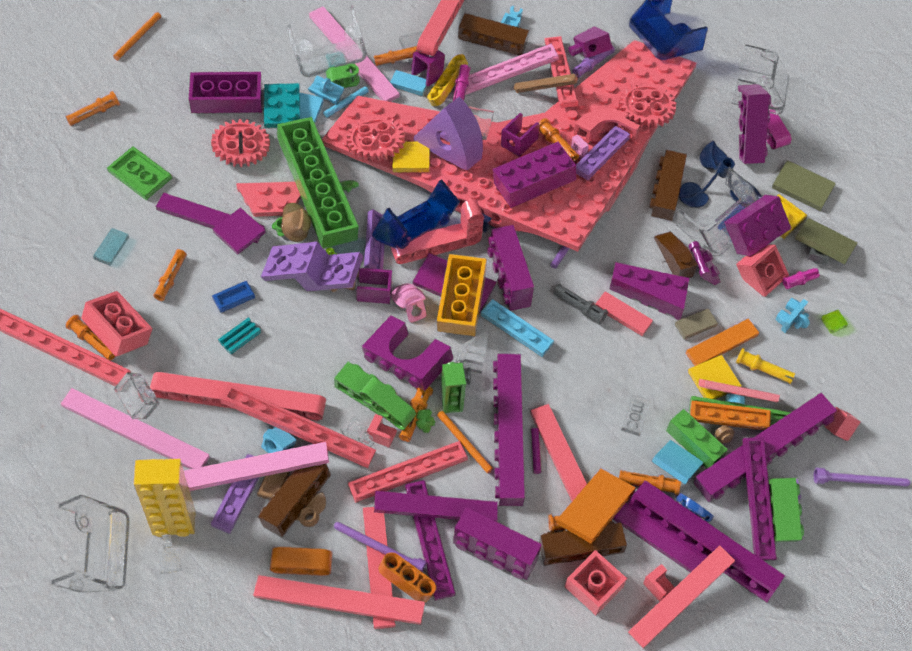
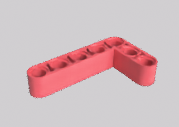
M468 200L462 205L461 221L459 224L392 242L390 248L396 263L404 264L426 258L429 253L438 255L479 243L482 239L483 213L477 200Z

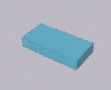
M398 70L395 71L390 81L394 88L423 96L427 87L425 85L426 79Z

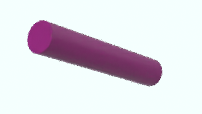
M532 428L533 473L540 474L539 429Z

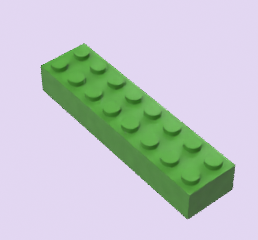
M312 117L277 124V139L321 247L324 249L358 240L359 226Z

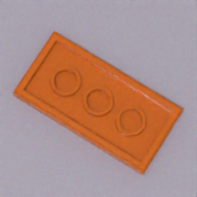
M600 469L557 518L556 524L592 544L633 495L636 487Z

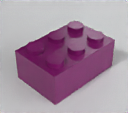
M764 195L724 222L736 253L745 256H752L792 229L779 196Z

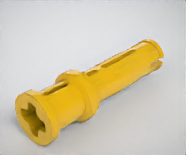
M745 348L741 349L735 362L736 364L741 363L750 367L752 371L760 370L788 384H791L793 380L786 377V375L792 378L795 376L794 372L762 360L759 354L753 355L746 352Z

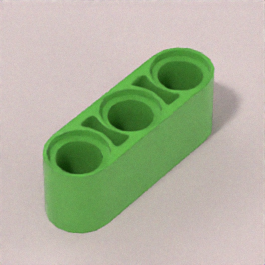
M371 378L359 392L360 397L400 430H404L416 416V411L376 378Z

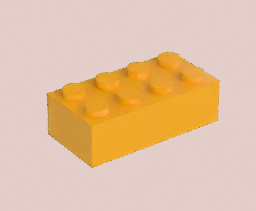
M449 254L437 316L438 332L468 336L476 335L487 271V259Z

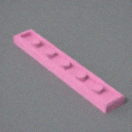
M549 44L470 74L468 79L469 86L466 89L465 95L559 60V56L553 45Z

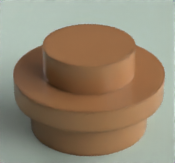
M724 425L716 430L715 438L721 444H726L733 439L735 432L732 428Z

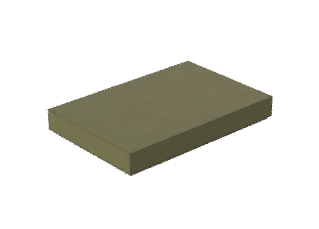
M787 160L772 188L821 211L836 183Z
M810 218L807 219L795 237L796 240L842 264L847 262L858 244L852 239Z

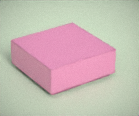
M578 134L572 137L571 147L579 154V158L582 159L588 153L589 145Z

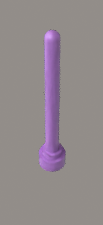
M815 468L813 475L815 484L841 481L907 487L911 483L907 478L829 473L825 468Z
M340 522L334 524V528L337 531L385 555L394 552L421 572L424 571L427 561L421 558L412 559Z

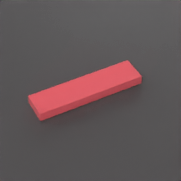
M699 379V387L779 402L780 395Z

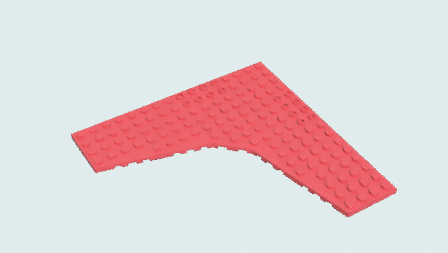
M634 40L575 88L578 106L560 108L558 101L545 113L523 117L522 129L516 136L521 137L536 122L548 118L550 124L559 130L560 136L572 146L575 123L583 115L599 109L620 110L618 106L622 91L625 92L626 88L631 89L632 84L638 87V83L642 86L645 85V82L648 83V86H651L652 83H654V87L661 85V89L667 88V93L671 92V97H675L676 100L695 70L697 63ZM357 96L321 140L325 147L358 160L357 155L352 156V152H349L346 142V134H349L348 130L353 129V124L358 125V120L364 122V118L370 120L371 116L377 119L378 115H380L381 119L387 116L388 121L393 118L394 123L399 122V126L403 127L405 142H415L414 136L440 111ZM476 119L482 134L483 153L482 159L469 170H464L431 151L429 172H393V157L388 156V160L381 158V162H378L377 159L373 163H371V159L364 162L363 157L358 161L428 190L446 204V207L460 213L464 202L472 199L477 200L482 213L492 218L491 226L499 228L514 225L515 231L532 233L578 252L598 220L606 211L609 212L634 173L656 129L653 125L650 126V129L646 125L640 128L638 139L635 142L628 140L589 180L576 174L575 181L510 208L494 184L493 169L553 144L546 141L545 136L539 132L538 140L520 157L501 146L502 129L512 120L492 122ZM609 132L597 135L588 144V152ZM440 137L444 144L450 145V142ZM510 140L509 143L512 146H515V143L512 140ZM580 158L574 162L575 165L581 160Z

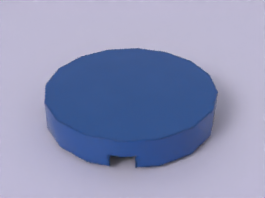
M681 493L677 496V502H680L682 506L697 516L705 517L704 520L709 523L714 518V515L689 497Z

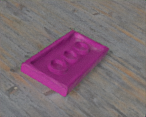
M429 253L415 276L413 285L441 297L448 261ZM485 277L479 314H481L496 286V281Z

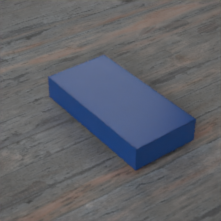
M247 280L212 295V299L220 313L255 298V294Z

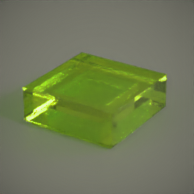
M839 310L825 314L821 318L830 334L848 326L847 321Z

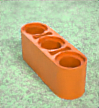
M272 548L270 571L278 574L330 575L333 553L327 549Z
M390 552L384 556L379 565L380 574L414 600L428 602L435 593V582L398 554ZM386 563L393 564L394 568L388 567ZM403 575L409 576L411 581L406 580ZM420 588H425L428 593L422 592Z

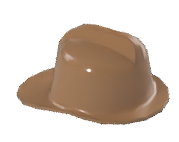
M289 203L283 209L282 231L293 242L303 241L307 238L311 227V219L302 206L296 203Z

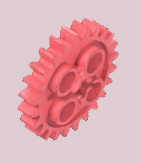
M645 82L644 86L638 83V87L632 84L631 89L626 88L625 92L622 91L618 108L620 111L628 113V120L640 124V128L646 125L650 129V126L653 125L656 129L657 124L663 127L664 122L668 124L669 120L673 119L677 104L675 97H671L672 93H667V88L662 90L661 85L654 87V83L648 86L647 82Z
M378 115L377 119L371 116L370 120L364 118V122L358 120V125L353 124V129H349V134H346L349 152H352V156L357 155L358 160L363 157L364 162L368 159H371V163L375 159L378 162H381V158L388 160V156L394 157V152L400 153L399 148L402 149L405 143L403 127L399 126V122L394 123L393 118L388 121L387 116L381 119L380 115Z
M239 119L238 123L232 120V124L225 122V127L219 125V130L215 129V134H212L211 140L212 152H215V157H220V161L226 160V165L232 162L233 167L236 164L243 167L245 163L249 167L250 162L256 165L257 160L262 161V156H267L270 146L269 134H266V129L261 130V125L255 126V122L249 124L248 120L243 123L241 119ZM239 132L242 133V154L239 153Z

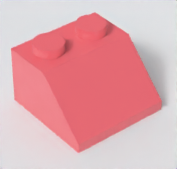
M772 244L766 245L752 256H745L736 264L742 279L765 297L783 281V278L789 276L776 245Z

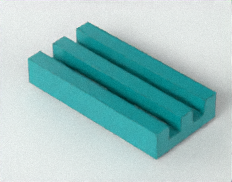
M248 317L220 337L218 341L232 355L261 333V329L257 328L256 324L252 323ZM253 330V331H252L251 333H249L247 336H245L244 338H242L246 333H248L249 331ZM235 341H238V342H237L236 344H234L232 347H229V346H230L231 344H233Z

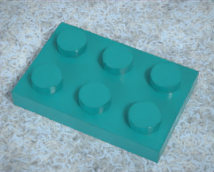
M264 84V128H277V124L299 120L300 84Z

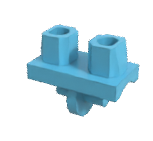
M317 75L308 90L318 97L337 104L344 92V87L331 82L329 78L324 79Z
M794 298L788 301L785 308L792 313L788 314L781 310L775 319L783 325L781 331L786 333L794 323H796L794 325L796 329L809 326V314H802L808 301L803 299L799 302Z

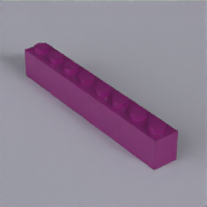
M497 354V360L493 361V373H496V378H493V390H497V396H493V407H497V413H494L493 418L494 425H497V431H494V443H498V449H494V461H498V468L494 470V479L498 480V486H495V499H499V506H523L525 492L521 354Z
M822 392L754 437H764L767 466L772 463V459L776 456L780 458L785 455L791 446L796 447L804 441V437L807 435L813 436L819 431V427L822 425L828 426L834 421V415L837 410ZM743 445L695 477L693 484L708 502L713 499H720L725 494L724 491L729 488L735 489L740 485L741 480L746 477Z
M646 480L633 494L628 504L629 508L703 559H706L718 546H721L735 560L724 574L765 602L769 601L784 579V574Z

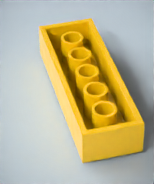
M181 459L135 460L134 487L152 535L157 537H167L168 535L186 537L189 534H195L196 510Z

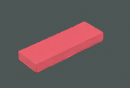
M606 291L595 304L603 310L607 309L609 317L641 336L645 334L653 322L651 318Z

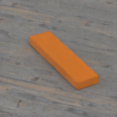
M748 318L686 350L685 354L696 366L757 337L759 331Z
M691 401L690 415L700 423L766 430L770 427L771 410Z

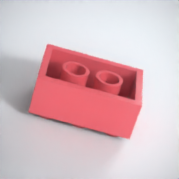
M118 291L85 302L81 319L116 357L148 344L153 328Z

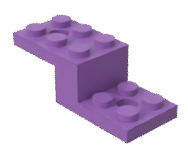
M318 242L272 246L261 278L264 281L295 278L306 291L352 288L364 256L360 252L329 255Z

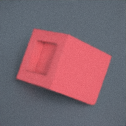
M836 407L837 411L834 415V421L828 426L824 425V427L834 435L849 441L861 421L849 412Z
M375 414L367 430V439L389 448L397 430L384 425L383 417Z
M662 564L648 574L643 582L659 602L675 588L665 577L667 569Z

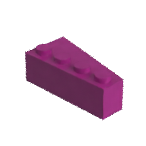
M759 84L738 85V92H742V100L738 101V108H740L742 117L739 119V129L742 132V135H739V159L744 164L765 163V157L768 155L766 140L769 139L767 125L770 122L768 110L769 105H771V95Z
M615 262L609 290L630 299H637L647 307L650 305L659 309L658 311L663 314L668 313L674 316V319L681 320L690 278Z

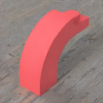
M599 109L583 115L575 123L574 136L578 134L589 144L597 135L610 132L617 126L630 133L629 140L635 142L639 137L640 125L628 120L629 114L616 109Z

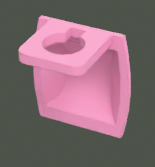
M409 283L402 284L392 291V300L399 307L406 309L410 323L427 316L423 300H426L425 295L415 285ZM416 304L417 307H420L421 312L417 316H412L413 305Z

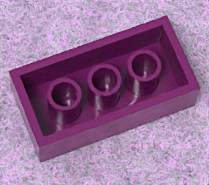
M190 72L189 105L191 113H262L263 84L261 72Z
M558 141L494 168V184L510 208L575 181L576 165Z
M514 225L494 228L491 231V237L488 238L490 247L487 248L489 258L493 259V271L498 275V287L504 293L502 294L503 302L505 305H508L509 311L531 307L534 284Z
M468 507L465 508L454 528L453 544L462 551L467 550L473 553L476 558L487 560L496 568L511 572L518 579L528 580L538 561L541 543Z

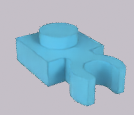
M511 6L510 14L505 13L500 23L519 27L523 9L521 8L519 12H515V6Z

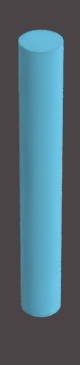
M364 86L323 112L326 118L330 117L352 103L357 96L365 95L369 92L368 88Z

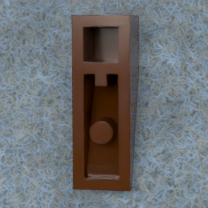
M671 231L654 236L672 274L687 278L694 277L697 263L690 250Z

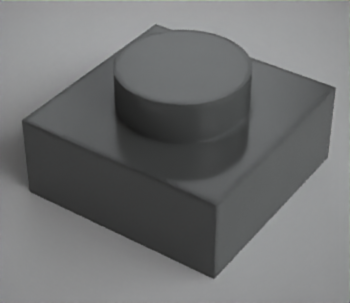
M811 247L809 249V260L815 263L827 264L829 256Z

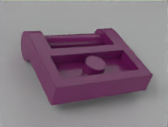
M698 241L690 243L688 247L695 256L701 278L713 285L720 283L721 281L718 276L720 272L712 262L713 256L711 252L703 249Z

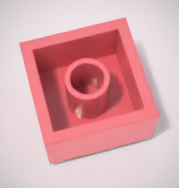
M595 550L567 578L565 588L596 616L622 590L627 578Z

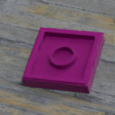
M241 207L212 229L213 233L237 255L266 233L265 229Z

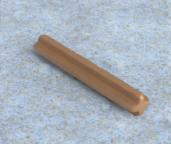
M576 74L518 82L515 83L514 90L516 93L574 85L577 84L578 77Z

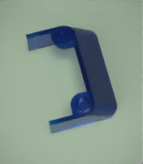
M645 0L630 17L629 27L656 58L668 60L703 50L708 31L707 26L692 30L685 23L673 25L665 17L666 14H670L673 0Z
M441 179L427 201L403 214L396 216L390 207L387 208L374 229L372 236L376 241L392 248L404 249L416 238L440 225L443 227L451 220V215L460 201Z

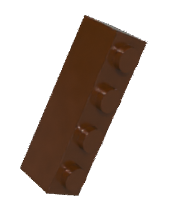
M464 13L458 27V39L514 55H523L528 42L529 30Z
M666 150L665 155L660 157L659 166L662 168L657 171L655 179L659 182L654 184L652 194L655 195V198H651L649 209H652V217L673 220L687 154Z
M327 464L297 469L292 475L288 476L283 486L274 493L271 501L260 511L258 518L262 526L283 537L300 516L301 510L311 502L330 478L331 473Z
M613 521L609 522L592 544L566 529L563 532L557 533L554 531L545 532L543 535H540L539 543L542 544L540 552L544 566L584 560L595 550L602 556L621 554L625 552L627 547L622 523H615Z

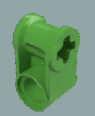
M356 64L331 67L326 71V77L331 82L344 88L355 87L360 83L359 68Z

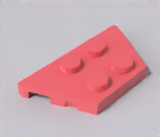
M295 182L237 183V190L243 196L246 205L249 206L254 217L283 216V209L287 204H298L301 199Z

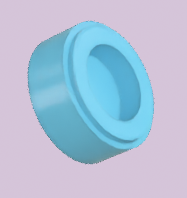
M727 394L725 401L745 404V396Z

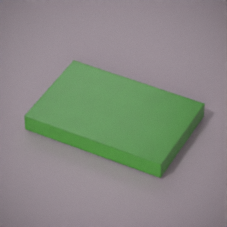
M134 146L107 167V171L145 200H148L172 179V175Z

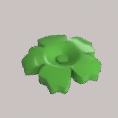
M354 180L340 182L342 189L350 192L352 188L359 187V183Z
M430 409L417 412L416 418L418 420L416 425L424 433H429L431 430L430 426H435L436 423L434 418L431 417L432 411Z

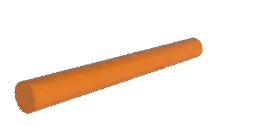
M156 12L113 57L119 60L162 17L161 14Z
M440 411L437 414L438 418L461 442L487 474L493 470L492 466L445 412Z

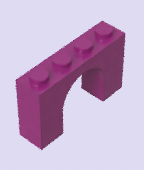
M390 315L362 345L364 358L370 363L379 365L382 370L390 371L398 379H404L413 387H419L425 391L440 375L442 366L454 359L451 346L435 339L418 357L406 360L395 357L393 355L395 349L409 333L405 322Z

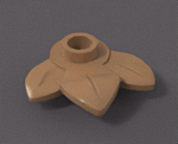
M321 492L315 495L311 502L301 510L300 516L296 520L300 521L303 526L313 527L319 522V514L326 507L324 493ZM308 516H313L311 520H306Z

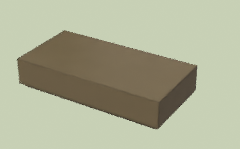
M709 308L675 322V326L684 340L712 329L718 324Z

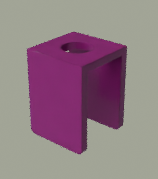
M437 50L434 56L429 57V55L415 51L413 53L411 75L416 76L427 69L425 85L427 87L438 81L443 73L445 54Z
M519 113L502 129L501 146L519 157L538 140L540 124L536 122L521 137L516 136L522 129V113ZM512 140L515 146H512L509 141Z
M359 268V283L388 286L387 289L357 286V301L390 304L392 270Z

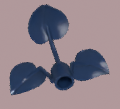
M711 141L703 148L699 160L706 169L714 168L717 171L703 189L697 183L687 182L681 186L679 191V199L682 203L689 207L699 208L708 202L709 197L704 192L717 176L721 178L730 176V186L732 187L730 195L737 203L751 204L762 197L759 191L748 181L736 179L733 182L735 172L732 170L735 162L732 158L727 157L714 141Z

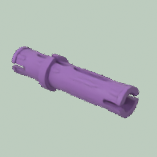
M614 47L609 51L583 59L581 64L572 69L573 74L580 78L587 71L590 72L594 69L595 65L615 52Z

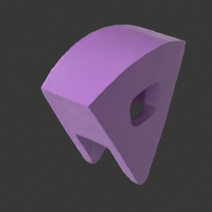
M460 96L441 110L413 138L415 142L430 148L432 153L464 170H469L482 159L483 141L479 124L471 109ZM440 137L450 142V145L444 144Z

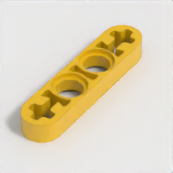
M458 54L451 59L428 94L427 98L432 106H439L445 101L455 86L460 65H468L464 54Z

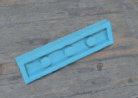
M493 299L481 311L483 318L541 357L544 356L554 343V340Z

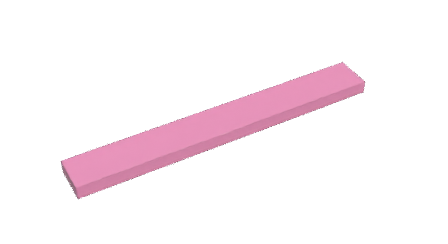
M324 6L309 13L311 20L336 49L343 53L344 58L349 64H356L358 66V74L381 100L391 102L399 98V92Z
M71 388L61 402L63 408L168 459H181L182 465L189 469L204 467L210 458L208 453Z
M323 442L185 470L184 473L189 490L194 491L329 463L327 444Z

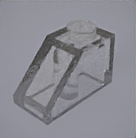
M484 331L463 344L462 351H458L456 362L463 363L464 369L471 367V372L482 374L489 331Z

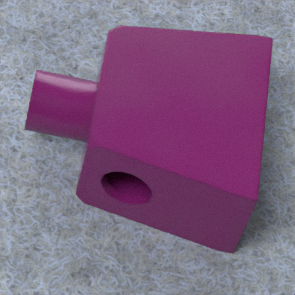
M593 26L574 36L575 45L569 47V52L571 56L580 54L590 58L613 49L610 35L608 32Z

